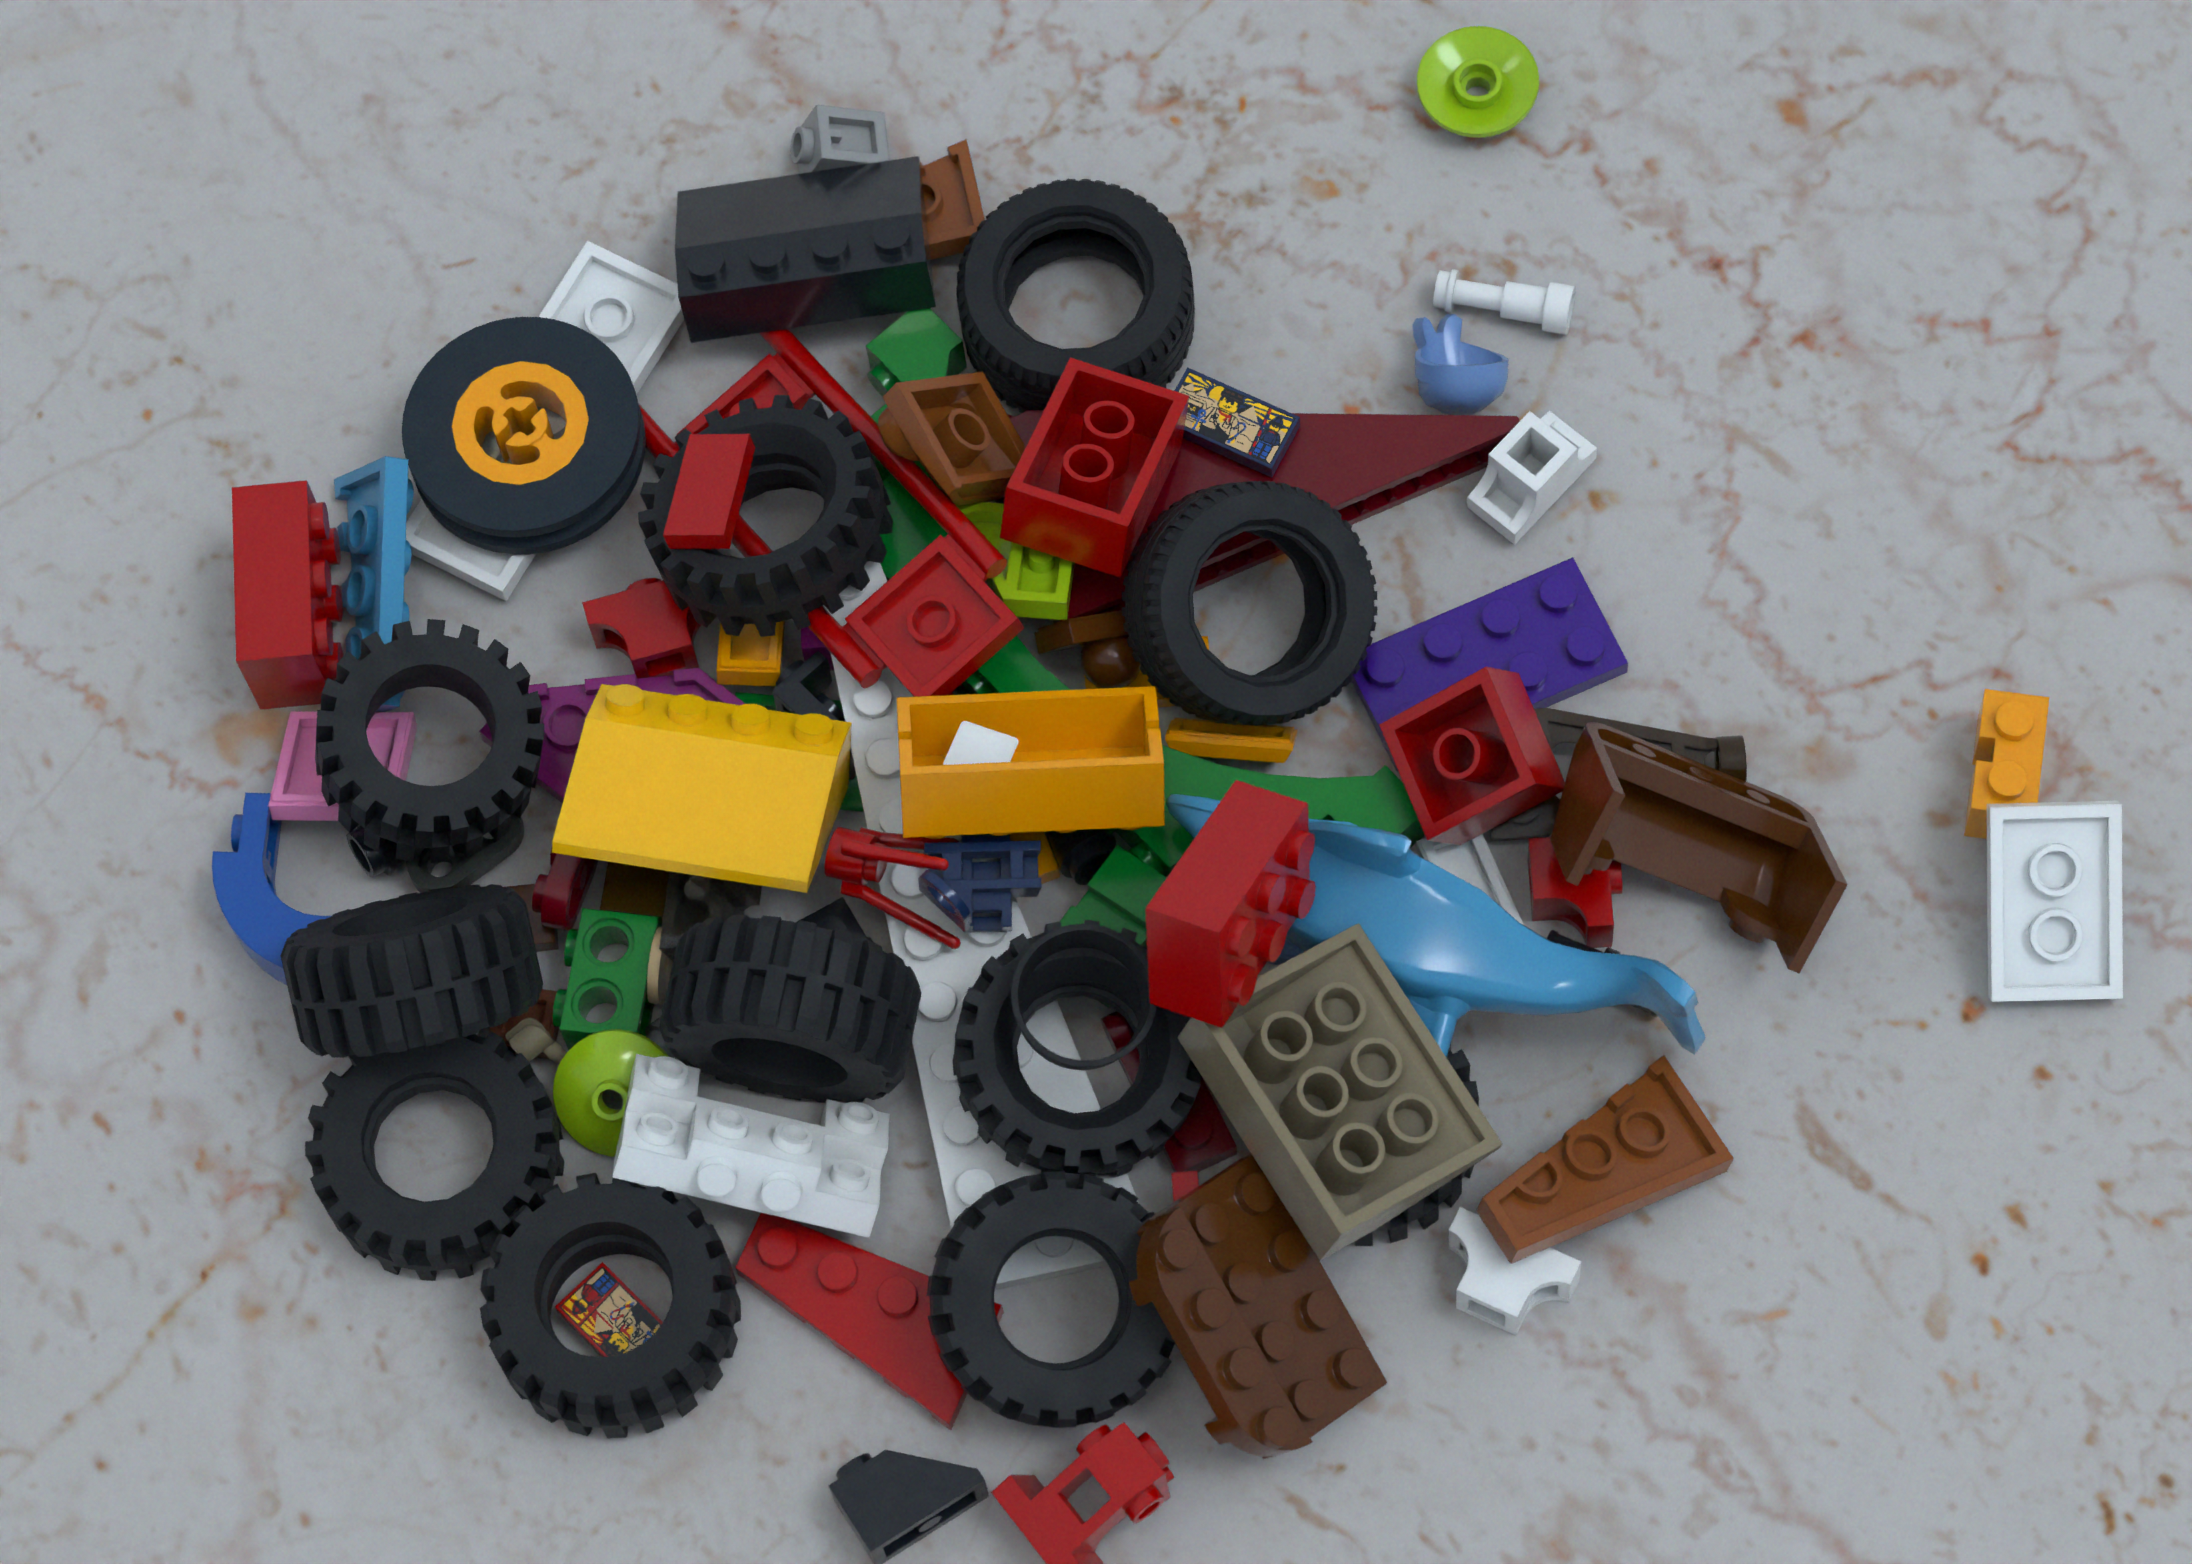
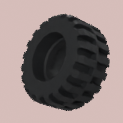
M479 884L465 885L460 888L446 887L418 894L415 892L385 901L379 900L367 903L362 907L352 910L347 909L333 914L332 917L309 923L307 928L296 930L287 938L281 953L299 1039L316 1055L325 1056L329 1054L332 1058H345L349 1055L366 1057L384 1052L396 1053L408 1051L409 1048L424 1045L428 1047L444 1043L445 1040L456 1037L463 1038L479 1033V1030L487 1027H496L508 1022V1019L511 1017L520 1016L527 1012L529 1007L535 1006L538 1002L543 988V979L526 902L513 888H503L501 885L494 884L481 887Z
M731 915L728 919H722L717 916L706 919L702 924L696 923L677 942L659 1029L666 1047L670 1048L671 1053L678 1060H686L689 1066L699 1068L701 1073H710L715 1076V1079L730 1085L735 1083L748 1087L750 1091L762 1094L766 1092L782 1095L783 1098L799 1101L803 1098L815 1100L817 1103H826L827 1099L845 1101L847 1103L863 1102L865 1098L871 1100L882 1098L904 1079L922 992L914 971L910 966H905L902 958L894 953L884 952L882 946L874 942L856 939L852 937L851 933L839 929L829 930L817 927L816 923L802 920L798 922L785 921L781 917L763 915L762 918H750L748 915Z
M1065 1171L1043 1172L1020 1177L983 1194L979 1200L970 1207H967L954 1221V1226L946 1238L942 1239L934 1256L936 1257L932 1276H929L927 1296H930V1315L928 1316L931 1335H934L941 1352L939 1356L945 1367L962 1384L961 1388L974 1400H978L992 1409V1412L1029 1425L1053 1428L1076 1427L1077 1425L1091 1422L1097 1423L1115 1416V1412L1127 1405H1134L1147 1394L1146 1389L1156 1378H1162L1172 1361L1169 1357L1174 1348L1175 1341L1153 1302L1138 1307L1129 1285L1130 1281L1138 1279L1136 1259L1141 1237L1136 1233L1155 1213L1145 1210L1137 1202L1138 1197L1123 1187L1116 1188L1103 1182V1178L1089 1174L1065 1173ZM1048 1236L1076 1239L1093 1248L1107 1262L1115 1277L1118 1289L1116 1319L1105 1340L1086 1356L1065 1363L1038 1361L1019 1351L1010 1343L1001 1330L994 1307L996 1282L1007 1260L1025 1244Z
M596 1173L576 1176L578 1188L562 1193L557 1183L540 1192L545 1203L534 1212L528 1206L523 1205L510 1218L516 1229L511 1238L504 1234H498L489 1251L495 1261L494 1269L487 1268L483 1270L480 1290L486 1299V1304L480 1308L482 1325L489 1337V1346L510 1385L522 1400L527 1399L535 1412L549 1422L553 1423L561 1419L570 1432L585 1436L592 1432L593 1427L603 1429L607 1438H625L628 1435L627 1426L640 1423L645 1432L649 1433L665 1427L661 1418L665 1413L676 1408L683 1417L697 1407L698 1403L694 1394L702 1386L712 1391L722 1378L723 1373L719 1363L722 1357L726 1359L733 1357L738 1341L734 1331V1324L741 1321V1301L736 1291L737 1280L723 1243L713 1224H707L701 1209L688 1197L678 1200L672 1191H668L665 1188L643 1187L638 1183L617 1178L612 1179V1184H600ZM627 1254L651 1260L663 1269L669 1278L672 1288L670 1309L658 1330L640 1346L619 1355L593 1357L567 1349L555 1335L551 1323V1311L554 1300L565 1281L581 1266L604 1256Z

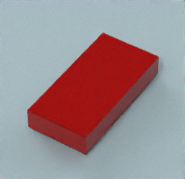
M689 434L663 533L669 549H730L756 448L750 434Z

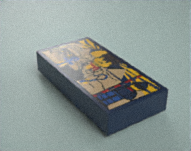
M1187 367L1175 389L1176 392L1190 396L1183 438L1272 478L1300 428V417Z

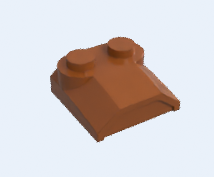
M983 372L897 382L882 397L887 408L880 414L878 426L886 447L897 456L912 461H920L934 482L956 506L999 500L1005 497L1006 486L1026 447Z

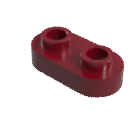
M551 847V869L548 875L540 874L538 876L532 897L533 912L541 913L543 927L569 931L573 928L594 877L598 860L552 853Z

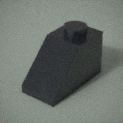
M884 1450L873 1458L869 1453L855 1457L836 1473L838 1480L828 1485L834 1502L874 1564L885 1563L989 1497L985 1479L977 1468Z

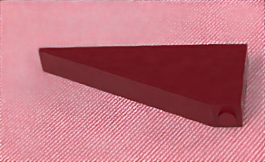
M1028 410L1016 416L1008 415L1025 447L1044 410ZM1292 413L1300 417V428L1272 478L1183 438L1181 449L1139 539L1143 533H1147V527L1158 519L1157 516L1163 510H1169V505L1180 501L1184 496L1191 493L1195 494L1197 490L1215 485L1249 481H1275V483L1282 482L1291 487L1302 488L1304 492H1311L1318 496L1319 500L1329 503L1331 509H1336L1342 515V520H1347L1350 525H1353L1488 466V454L1520 421L1517 416ZM1005 497L995 500V502L1004 503ZM1242 532L1219 544L1204 562L1193 592L1285 553L1270 540L1248 532ZM1138 539V541H1137V543H1136L1135 546H1139V544H1140L1139 539ZM1132 555L1130 556L1128 561H1132ZM1128 562L1121 577L1075 563L1067 619L1122 610V607H1125V601H1122V592H1125V585H1123L1124 577L1128 576L1129 573L1126 570ZM1052 619L1053 623L1063 621Z

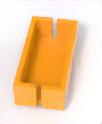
M1155 686L896 698L903 838L925 837L939 839L946 836L977 834L1005 836L1021 832L1055 831L1070 833L1088 829L1120 828L1136 830L1142 827L1165 826L1164 757ZM962 721H968L1010 735L1019 741L1010 762L943 765Z

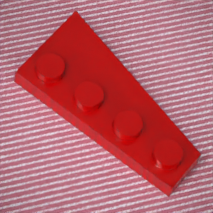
M760 1213L735 1267L738 1275L803 1323L807 1322L832 1341L834 1346L852 1359L856 1358L882 1377L886 1384L905 1398L909 1397L931 1413L935 1420L951 1431L968 1393L961 1388L962 1384L954 1374L945 1367L939 1356L941 1352L934 1335H931L928 1316L930 1315V1296H927L929 1276L783 1217ZM994 1302L995 1313L999 1323L1004 1311L1002 1305Z

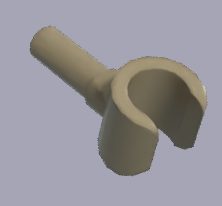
M535 1018L523 1019L505 1035L517 1055L522 1053L529 1062L544 1052L551 1061L559 1065L567 1053L560 1044L554 1041L540 1021Z

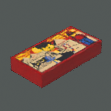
M603 1262L555 1306L557 1313L601 1357L619 1355L635 1349L647 1341L663 1323Z

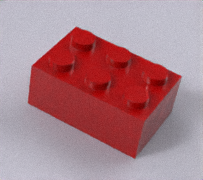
M1070 357L1006 486L1000 539L1121 577L1181 449L1190 396Z
M307 480L232 487L236 662L260 710L321 704V693L328 678L336 680L337 663L343 657L341 643L333 642V623L342 622L343 617L340 588L338 584L331 585V565H340L341 561L338 531L336 527L329 528L326 503L316 502Z
M1235 780L1145 908L1150 1004L1223 1028L1238 1005L1245 1006L1249 1002L1256 986L1257 976L1267 961L1275 962L1283 950L1288 930L1297 918L1304 919L1307 916L1314 901L1316 884L1310 880L1309 861L1314 850L1315 836L1309 832L1308 803Z

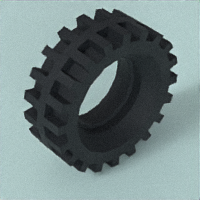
M775 395L772 407L761 409L757 408L753 398L740 400V413L724 419L716 409L704 415L709 427L698 434H750L756 448L741 505L767 491L786 488L812 491L823 498L824 508L816 524L798 540L769 554L745 558L723 555L716 549H669L663 533L689 434H692L686 428L675 436L680 450L674 457L659 454L652 464L659 477V482H643L640 492L647 508L645 511L638 512L639 525L646 538L644 542L674 602L681 610L689 606L695 621L706 628L718 617L727 635L739 636L745 624H755L761 637L775 636L777 622L793 619L797 630L811 625L808 613L823 605L831 614L844 607L839 596L844 589L850 585L862 591L870 582L864 566L867 561L883 562L887 550L880 534H889L893 531V520L887 508V505H890L891 502L861 432L857 431L854 433L848 417L839 410L828 419L820 401L809 398L801 410L794 409L789 395Z
M1084 920V924L1099 925L1100 921ZM1061 921L1046 924L1044 933L1028 939L1023 933L1012 939L1009 949L995 959L991 956L982 966L981 974L973 987L968 988L957 1023L953 1056V1075H957L960 1088L959 1100L964 1112L970 1111L977 1122V1133L986 1144L991 1140L1007 1153L1005 1160L1017 1168L1023 1162L1042 1170L1041 1173L1065 1171V1173L1081 1175L1085 1173L1096 1176L1115 1171L1118 1177L1131 1172L1133 1165L1147 1156L1152 1159L1160 1153L1165 1143L1176 1131L1179 1132L1188 1117L1200 1089L1202 1078L1178 1040V1036L1191 1017L1157 1006L1153 1023L1146 1036L1138 1044L1140 1064L1135 1081L1118 1101L1099 1111L1072 1113L1051 1107L1031 1091L1020 1072L1017 1045L1021 1030L1015 1019L1011 1001L1014 973L1024 953L1040 937L1062 927ZM1123 927L1121 934L1130 939L1148 960L1147 948L1135 942L1137 933ZM1086 947L1061 950L1044 959L1028 978L1022 998V1012L1025 1025L1038 1009L1059 998L1084 996L1107 1003L1126 1018L1133 1033H1135L1141 1013V999L1138 986L1128 969L1108 953Z
M490 1031L486 1038L472 1034L463 1038L456 1037L445 1040L444 1043L428 1047L424 1045L409 1048L408 1051L384 1052L366 1057L349 1055L348 1057L352 1062L351 1067L341 1077L331 1071L322 1083L328 1096L322 1107L312 1105L308 1120L314 1128L313 1141H305V1156L312 1166L314 1177H311L310 1180L316 1194L338 1231L345 1235L353 1249L364 1258L369 1254L379 1260L384 1270L396 1275L399 1274L401 1268L415 1270L421 1280L436 1281L438 1270L454 1269L459 1279L474 1275L472 1264L491 1256L489 1251L498 1234H504L511 1238L516 1231L510 1218L523 1205L528 1206L532 1212L542 1206L545 1202L540 1192L553 1186L555 1176H563L565 1161L560 1153L559 1140H563L562 1130L542 1082L540 1083L530 1062L523 1054L519 1053L516 1056L508 1049L504 1039ZM444 1090L464 1095L485 1111L492 1126L493 1148L486 1169L467 1189L448 1199L427 1202L401 1196L386 1185L376 1169L374 1145L382 1122L393 1109L419 1093Z

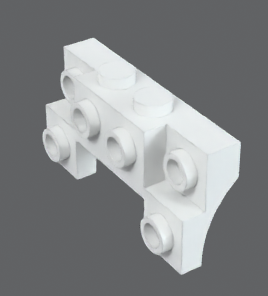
M636 1054L615 1153L613 1178L651 1187H662L676 1193L863 1237H870L880 1206L881 1170L888 1151L890 1114L876 1111L873 1107L860 1102L842 1103L827 1099L820 1119V1125L698 1097L699 1068L686 1066L683 1062L672 1057L660 1056L653 1058Z

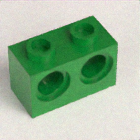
M582 908L579 928H571L568 931L565 943L564 963L566 967H571L567 989L557 990L553 1006V1026L559 1027L568 1050L584 1037L602 1030H628L646 1037L645 1028L651 1024L654 1004L649 1003L647 997V973L653 938L657 928L662 927L658 917ZM620 943L628 946L624 956L617 961L603 962L597 959L601 950L610 944ZM608 1003L617 1007L614 1015L605 1022L592 1023L586 1020L589 1011L599 1004Z

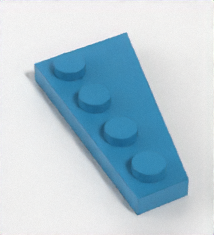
M385 456L334 479L335 499L347 501L348 523L342 522L337 527L340 551L351 553L352 567L347 580L341 585L343 608H346L349 614L355 615L356 627L351 628L346 636V653L349 651L357 659L361 657L362 639L377 631L383 643L387 644L392 642L393 624L409 621V608L407 603L404 602V576L409 570L412 557L411 545L406 540V519L414 497L413 484L408 479L409 459ZM405 691L389 698L376 712H386L400 707V699Z

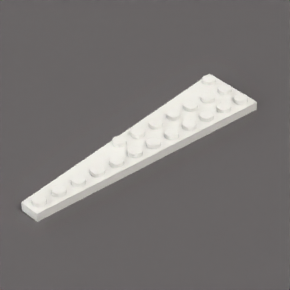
M867 561L864 567L870 582L862 591L849 585L839 594L844 607L831 615L842 627L847 623L845 618L887 582L880 563ZM831 653L845 722H852L851 752L867 829L884 833L903 834L896 698L913 696L887 667L882 671L881 677L874 685L868 688L861 687ZM961 835L946 836V838H955L961 842ZM894 848V849H900V850H906V851H911V852H917V853H923V854H925V853H924V850H919V849ZM972 858V862L1000 861V858ZM887 862L886 870L879 882L881 894L940 926L945 931L958 937L961 941L958 949H951L885 913L893 953L903 959L905 966L912 968L922 992L912 1044L952 1229L957 1217L967 1207H970L979 1200L983 1194L999 1185L1020 1177L1039 1174L1042 1171L1023 1162L1017 1168L1005 1160L1007 1153L992 1140L988 1144L985 1143L977 1133L978 1124L970 1111L964 1112L959 1100L960 1088L957 1075H953L955 1033L968 988L973 987L981 974L982 966L991 956L995 959L1009 949L1010 941L1024 933L1027 939L1031 938V935L1015 897H1012V931L963 933L961 928L919 891L918 878L928 868L923 869ZM973 913V917L1001 916V913ZM1057 1000L1038 1009L1026 1023L1028 1030L1034 1038L1055 1054L1074 1060H1081ZM1021 1032L1017 1045L1019 1068L1034 1094L1051 1107L1072 1113L1101 1110L1085 1070L1068 1069L1049 1062L1029 1045ZM1115 1171L1096 1175V1177L1103 1178V1182L1116 1188L1123 1187L1136 1196L1127 1173L1118 1177ZM1062 1236L1042 1237L1025 1244L1013 1253L999 1273L995 1290L1108 1266V1264L1098 1252L1081 1241Z

